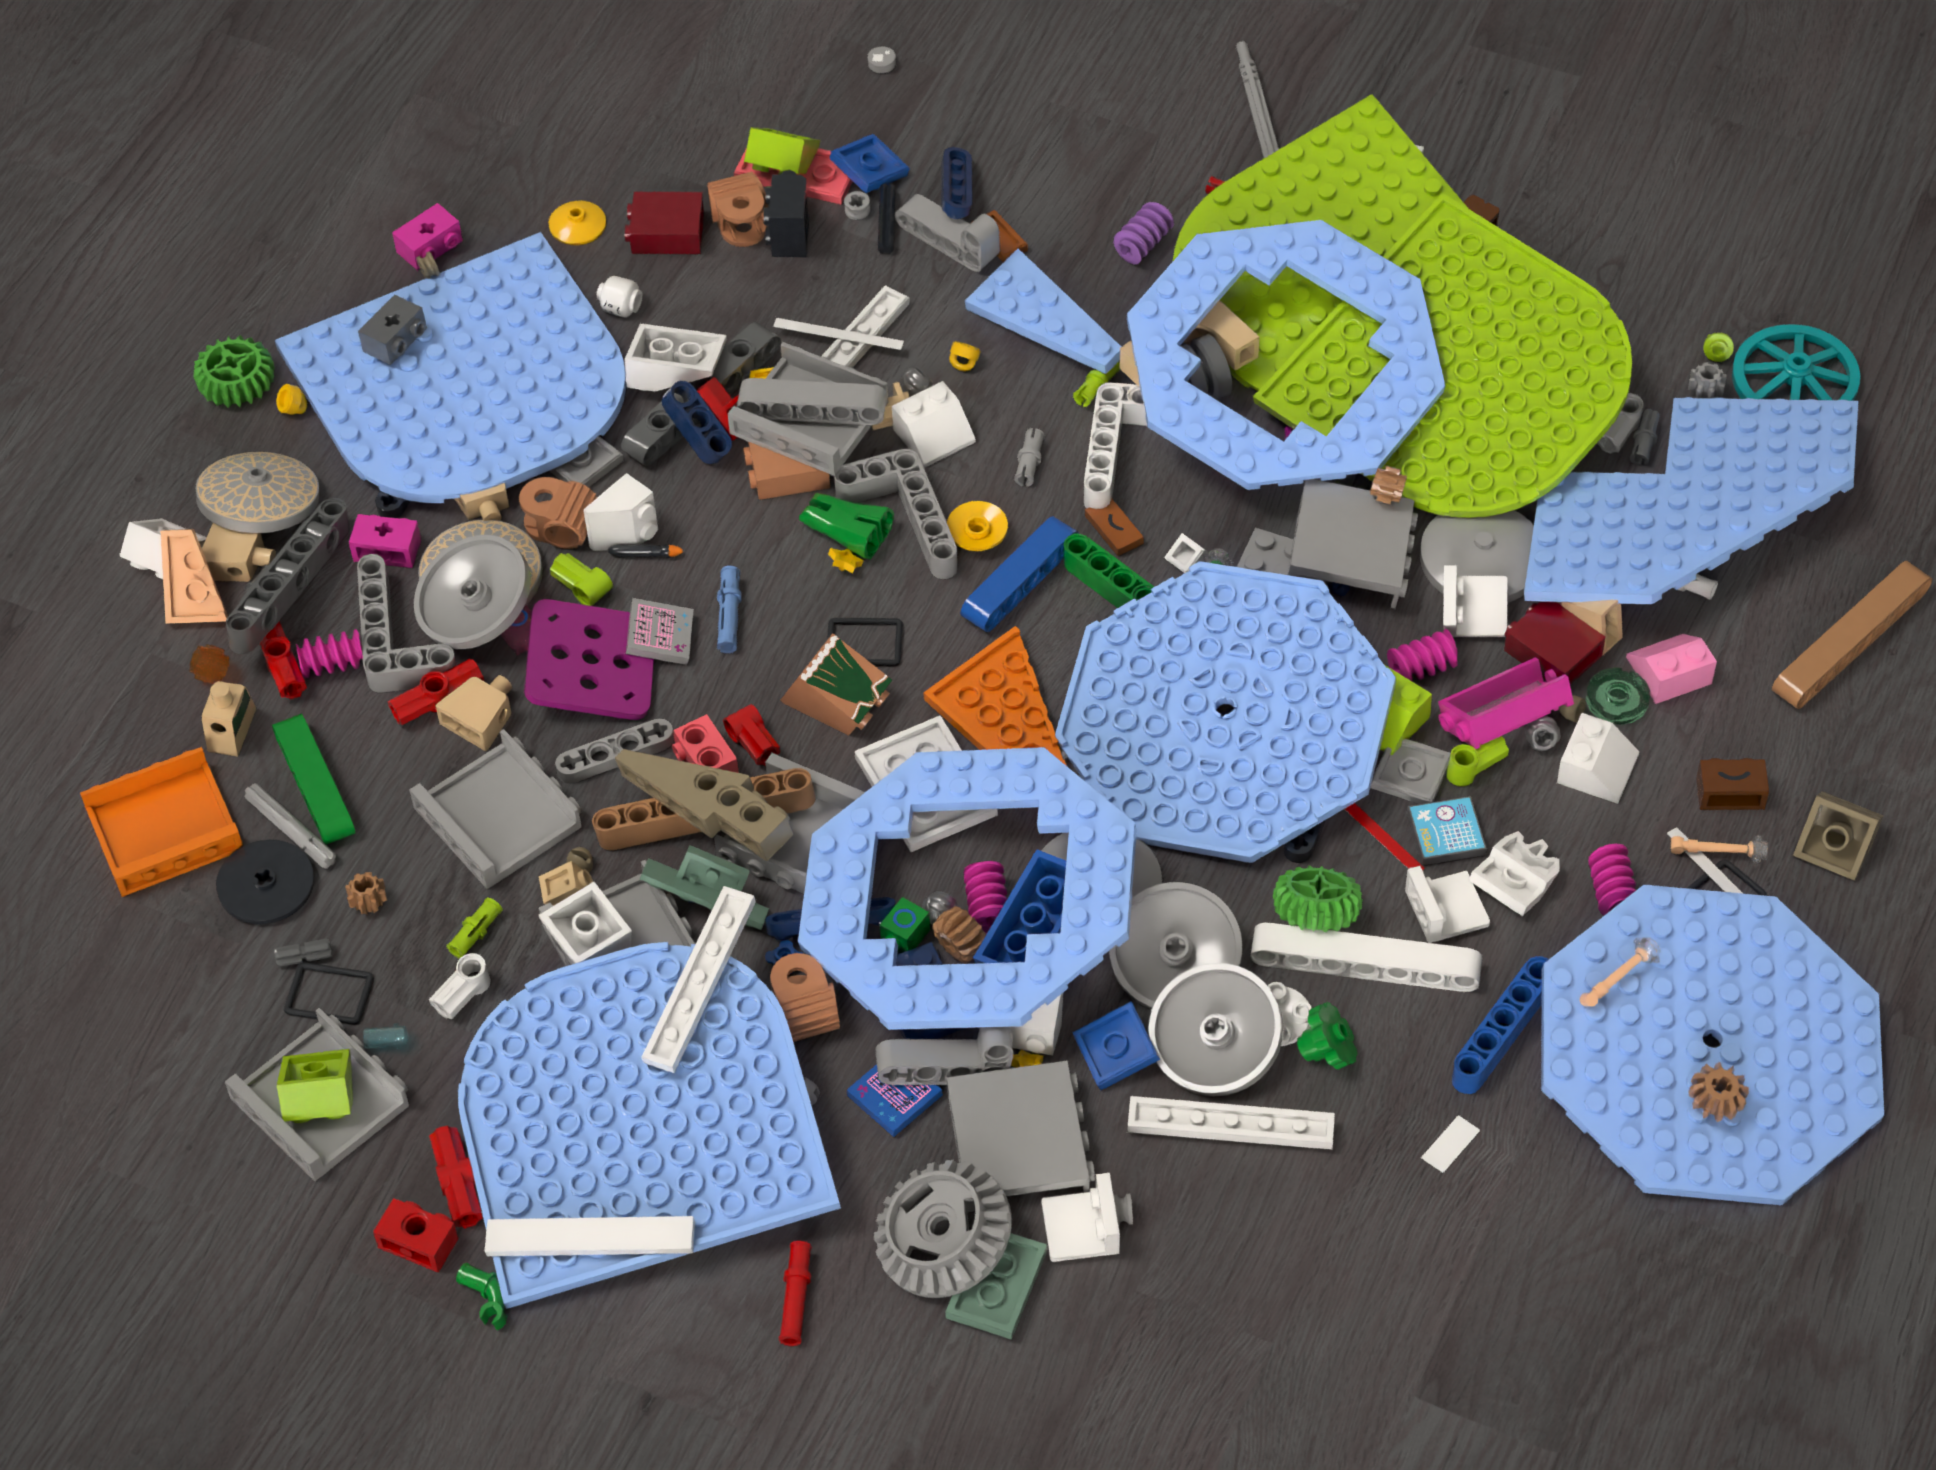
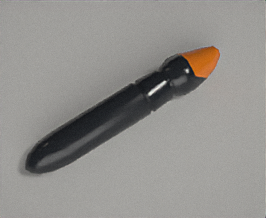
M619 544L609 547L608 553L620 557L662 556L671 558L682 554L683 549L671 544L662 546Z

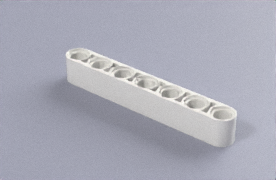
M1260 923L1255 926L1250 955L1254 963L1266 967L1460 992H1471L1478 989L1482 965V955L1471 948L1328 930L1327 933L1323 930H1315L1313 932L1312 929L1305 928L1301 930L1299 926L1276 923Z

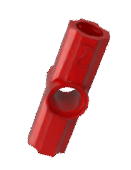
M279 621L267 633L259 645L281 698L286 697L291 700L300 697L301 693L307 689V686L293 655L291 644L286 638Z
M468 659L443 673L432 671L425 674L420 680V685L389 700L388 706L397 723L404 725L429 711L437 712L436 705L438 702L471 677H477L484 681V677L474 659Z
M448 1125L436 1128L435 1132L430 1134L429 1137L437 1162L436 1172L443 1196L447 1197L452 1221L455 1227L468 1228L475 1226L479 1220L483 1219L474 1188L476 1184L469 1157L466 1158L460 1132H458L457 1127H449Z

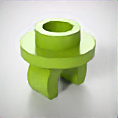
M1725 333L1709 334L1704 341V354L1711 361H1725L1733 353V341Z

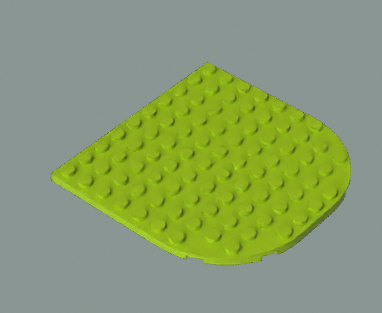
M1373 94L1210 192L1194 208L1185 221L1175 245L1173 261L1197 234L1316 220L1324 221L1383 257L1441 193L1446 194L1463 206H1467ZM1287 266L1270 286L1244 271L1220 301L1259 336L1258 358L1237 370L1229 366L1231 375L1247 388L1252 387L1259 391L1337 307L1342 299Z
M1441 193L1383 257L1416 276L1421 281L1444 377L1445 390L1381 469L1385 470L1386 466L1400 469V474L1407 476L1401 497L1414 500L1413 507L1450 517H1487L1516 510L1546 495L1571 473L1616 421L1628 396L1632 375L1631 346L1622 320H1619L1616 313L1610 307L1608 300L1595 288L1459 202ZM1342 300L1253 396L1254 403L1293 429L1302 421L1327 436L1391 360L1369 347L1370 338L1382 324ZM1375 475L1365 477L1373 482Z

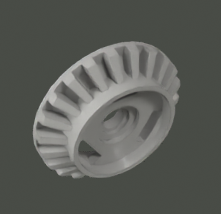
M946 1160L944 1164L940 1165L933 1162L927 1164V1169L923 1171L916 1169L909 1173L911 1178L904 1183L899 1181L894 1186L896 1192L892 1197H886L883 1202L885 1209L882 1214L877 1216L876 1222L879 1226L878 1231L874 1232V1241L877 1243L878 1249L876 1254L883 1265L882 1268L897 1285L921 1297L942 1298L959 1294L975 1286L998 1264L1010 1237L1011 1210L1003 1189L982 1168L979 1169L965 1161L961 1164L956 1163L954 1160ZM933 1191L918 1205H916L911 1211H909L916 1201H918L925 1194ZM974 1201L975 1220L972 1229L969 1230L967 1203ZM942 1220H948L950 1225L947 1232L942 1235H935L934 1228L936 1224ZM913 1249L939 1256L937 1260L919 1261L909 1258Z

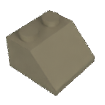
M1822 791L1815 798L1793 856L1855 881L1872 847L1884 815Z

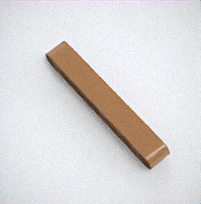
M1907 560L1902 562L1777 677L1772 686V691L1795 708L1801 709L1919 601L1930 588L1933 579Z
M793 768L750 778L754 790L760 793L773 808L778 806L787 814L806 810L816 801L811 775L806 769ZM654 798L604 808L596 812L592 818V824L599 845L606 850H617L702 832Z

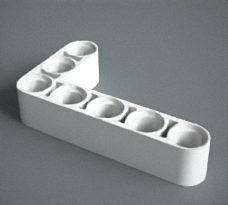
M1105 383L1097 390L1084 478V506L1086 509L1089 507L1102 509L1110 504L1122 424L1147 426L1144 402L1142 401L1140 387L1136 384Z

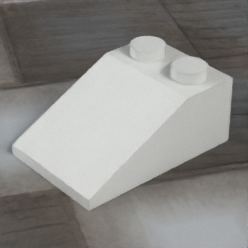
M640 323L625 357L626 388L642 391H659L672 387L678 381L692 382L712 376L726 343L727 335Z

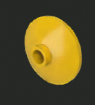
M587 201L565 203L555 209L549 219V229L552 236L559 242L567 245L590 243L600 237L606 227V217L603 210L596 204Z
M971 501L958 506L951 512L947 520V525L955 544L970 551H984L997 546L1005 538L1008 531V521L1004 512L996 505L984 501Z

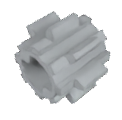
M1705 362L1702 366L1698 365L1696 369L1691 370L1688 390H1692V395H1695L1696 398H1718V396L1723 395L1727 376L1723 374L1722 369L1719 370L1717 364L1714 363L1712 365Z

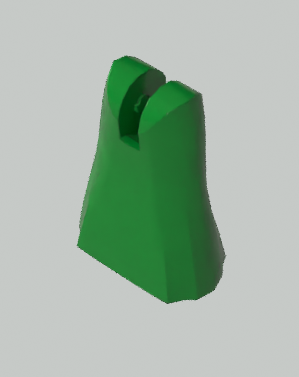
M815 493L809 502V506H806L800 514L799 520L808 527L837 541L860 557L871 560L892 530L894 511L889 507L854 503L830 495Z

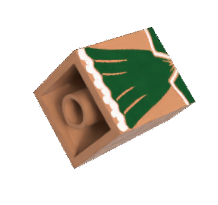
M832 633L780 701L840 732L850 735L856 727L862 730L873 715L868 711L873 705L879 708L890 694L885 689L892 679Z

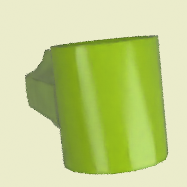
M568 553L558 555L550 568L551 576L571 589L575 598L582 605L593 606L613 588L610 577L602 569L594 567L591 570Z
M1500 736L1483 745L1480 744L1478 749L1466 744L1455 746L1451 751L1446 771L1449 782L1456 786L1470 785L1474 781L1476 774L1507 757L1509 749L1505 739Z

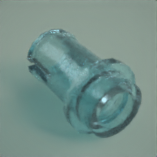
M394 1023L392 1027L364 1029L363 1036L366 1049L395 1047L398 1050L401 1049V1046L407 1045L406 1026H400L399 1023Z

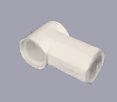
M474 953L466 954L459 959L456 971L429 999L430 1004L440 1015L452 1020L474 995L481 994L488 989L491 980L485 960L480 955ZM472 972H479L476 976H468Z

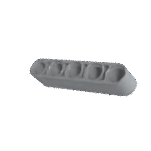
M747 378L741 382L737 407L768 420L877 425L884 418L887 392L884 388L873 384Z

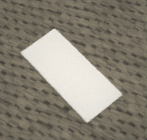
M1458 1115L1421 1158L1444 1173L1479 1133L1480 1129Z

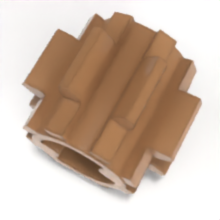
M1386 466L1385 470L1377 469L1370 491L1371 495L1377 496L1376 501L1391 504V501L1400 502L1407 476L1400 474V469Z
M372 872L354 875V880H350L349 885L345 886L349 907H355L356 910L360 909L361 914H367L372 911L375 913L378 911V907L382 906L384 901H387L384 880L382 878L378 879L376 876L373 877Z

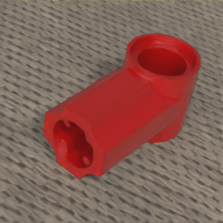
M750 704L723 719V725L734 743L740 742L757 765L766 766L765 762L771 753L780 754V746L765 728L763 719L754 705Z

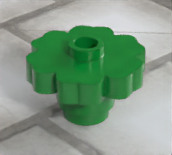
M1329 1002L1309 1009L1307 1020L1310 1028L1304 1030L1302 1036L1297 1038V1046L1304 1059L1307 1061H1320L1325 1058L1327 1063L1336 1070L1355 1063L1357 1049L1353 1043L1354 1035L1347 1020L1340 1016L1338 1009Z

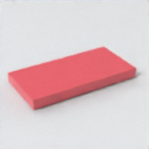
M818 148L807 173L797 175H802L807 180V197L842 205L853 181L829 159L831 151ZM745 150L734 171V176L753 172L759 178L762 186H771L772 175H779L780 170L770 168L769 172L752 169V163L744 162Z

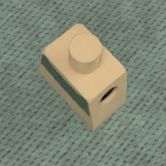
M220 681L212 685L202 713V723L208 752L239 756L256 711V706L245 686Z

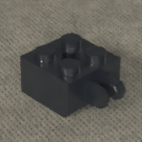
M792 170L783 171L781 175H772L771 186H766V204H769V206L764 208V225H769V228H766V245H771L772 257H807L810 223L806 195L807 180Z

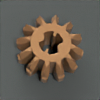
M955 906L943 912L937 918L938 920L933 923L934 936L938 938L939 944L945 948L946 952L952 955L953 959L967 963L973 960L986 933L982 931V926L976 922L975 917H971L966 910Z
M1720 1062L1715 1064L1714 1068L1706 1064L1702 1067L1700 1073L1697 1072L1693 1075L1691 1080L1692 1086H1690L1688 1094L1689 1097L1694 1099L1692 1103L1693 1109L1702 1108L1704 1110L1702 1113L1703 1119L1712 1114L1717 1123L1722 1120L1723 1116L1731 1120L1735 1118L1737 1111L1740 1112L1744 1109L1749 1088L1743 1085L1745 1081L1744 1075H1734V1066L1724 1070Z

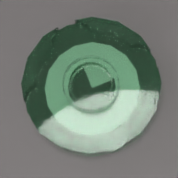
M1617 667L1601 670L1591 678L1587 687L1586 702L1589 710L1597 718L1613 724L1633 723L1645 714L1649 706L1650 690L1647 682L1638 673L1631 670L1630 673L1622 671V668Z

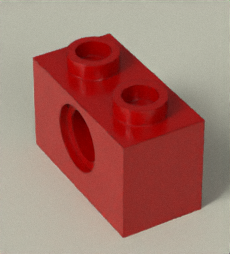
M393 1198L373 1231L379 1249L438 1273L458 1241L454 1222L448 1216L441 1213L434 1215L424 1211L418 1204L412 1201H405L404 1203ZM417 1230H424L419 1235H411Z

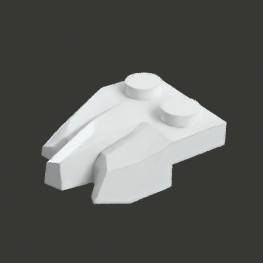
M1517 831L1505 836L1493 847L1490 856L1472 871L1469 881L1523 916L1540 901L1559 873L1560 867L1558 858H1546L1543 856L1549 847L1543 839L1531 844H1525L1523 842L1524 836Z

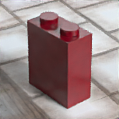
M633 192V201L627 204V219L630 221V225H625V242H630L631 253L701 254L705 213L703 193Z
M1540 601L1538 604L1533 603L1526 611L1525 616L1518 622L1513 621L1507 627L1504 634L1506 637L1504 651L1520 663L1535 657L1538 658L1544 680H1546L1545 672L1552 669L1556 673L1557 678L1564 674L1567 675L1571 685L1603 655L1606 636L1559 603Z

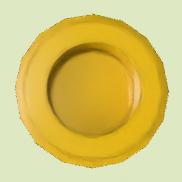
M955 341L950 349L949 360L954 368L966 372L974 368L981 351L972 345ZM957 356L969 359L968 363L962 364L958 362Z
M285 384L280 388L276 403L281 413L293 415L295 413L302 414L306 411L307 400L298 386Z

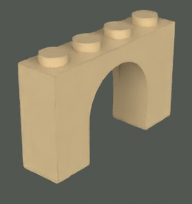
M1220 300L1183 342L1190 345L1191 340L1210 334L1216 339L1226 357L1228 365L1234 370L1258 358L1259 336ZM1129 341L1120 348V369L1139 386L1137 366L1135 365L1132 341Z

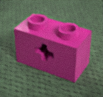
M438 203L392 232L396 252L417 271L420 268L416 257L424 258L426 253L430 252L435 260L463 241L459 221Z
M358 514L349 540L353 562H358L365 555L376 554L384 559L385 565L413 568L421 543L418 522L415 520Z

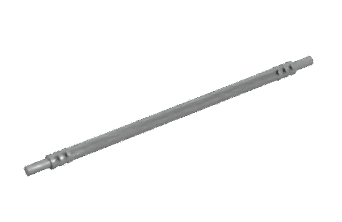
M1241 41L1236 45L1240 59L1239 69L1263 158H1266L1279 150L1255 61L1251 59L1247 43Z

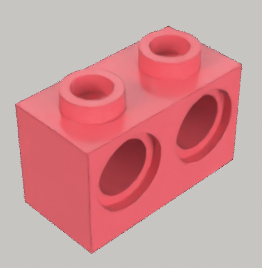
M707 714L673 730L675 743L672 744V749L679 761L684 760V762L739 773L736 756Z

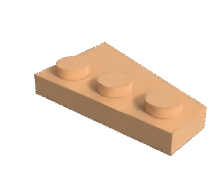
M194 529L162 530L161 549L166 623L226 621L228 618L227 612Z

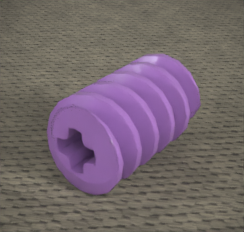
M1145 203L1141 210L1114 236V246L1118 254L1130 264H1139L1142 258L1148 254L1149 250H1152L1155 244L1160 242L1162 236L1168 233V229L1173 228L1174 219L1172 214L1159 203Z

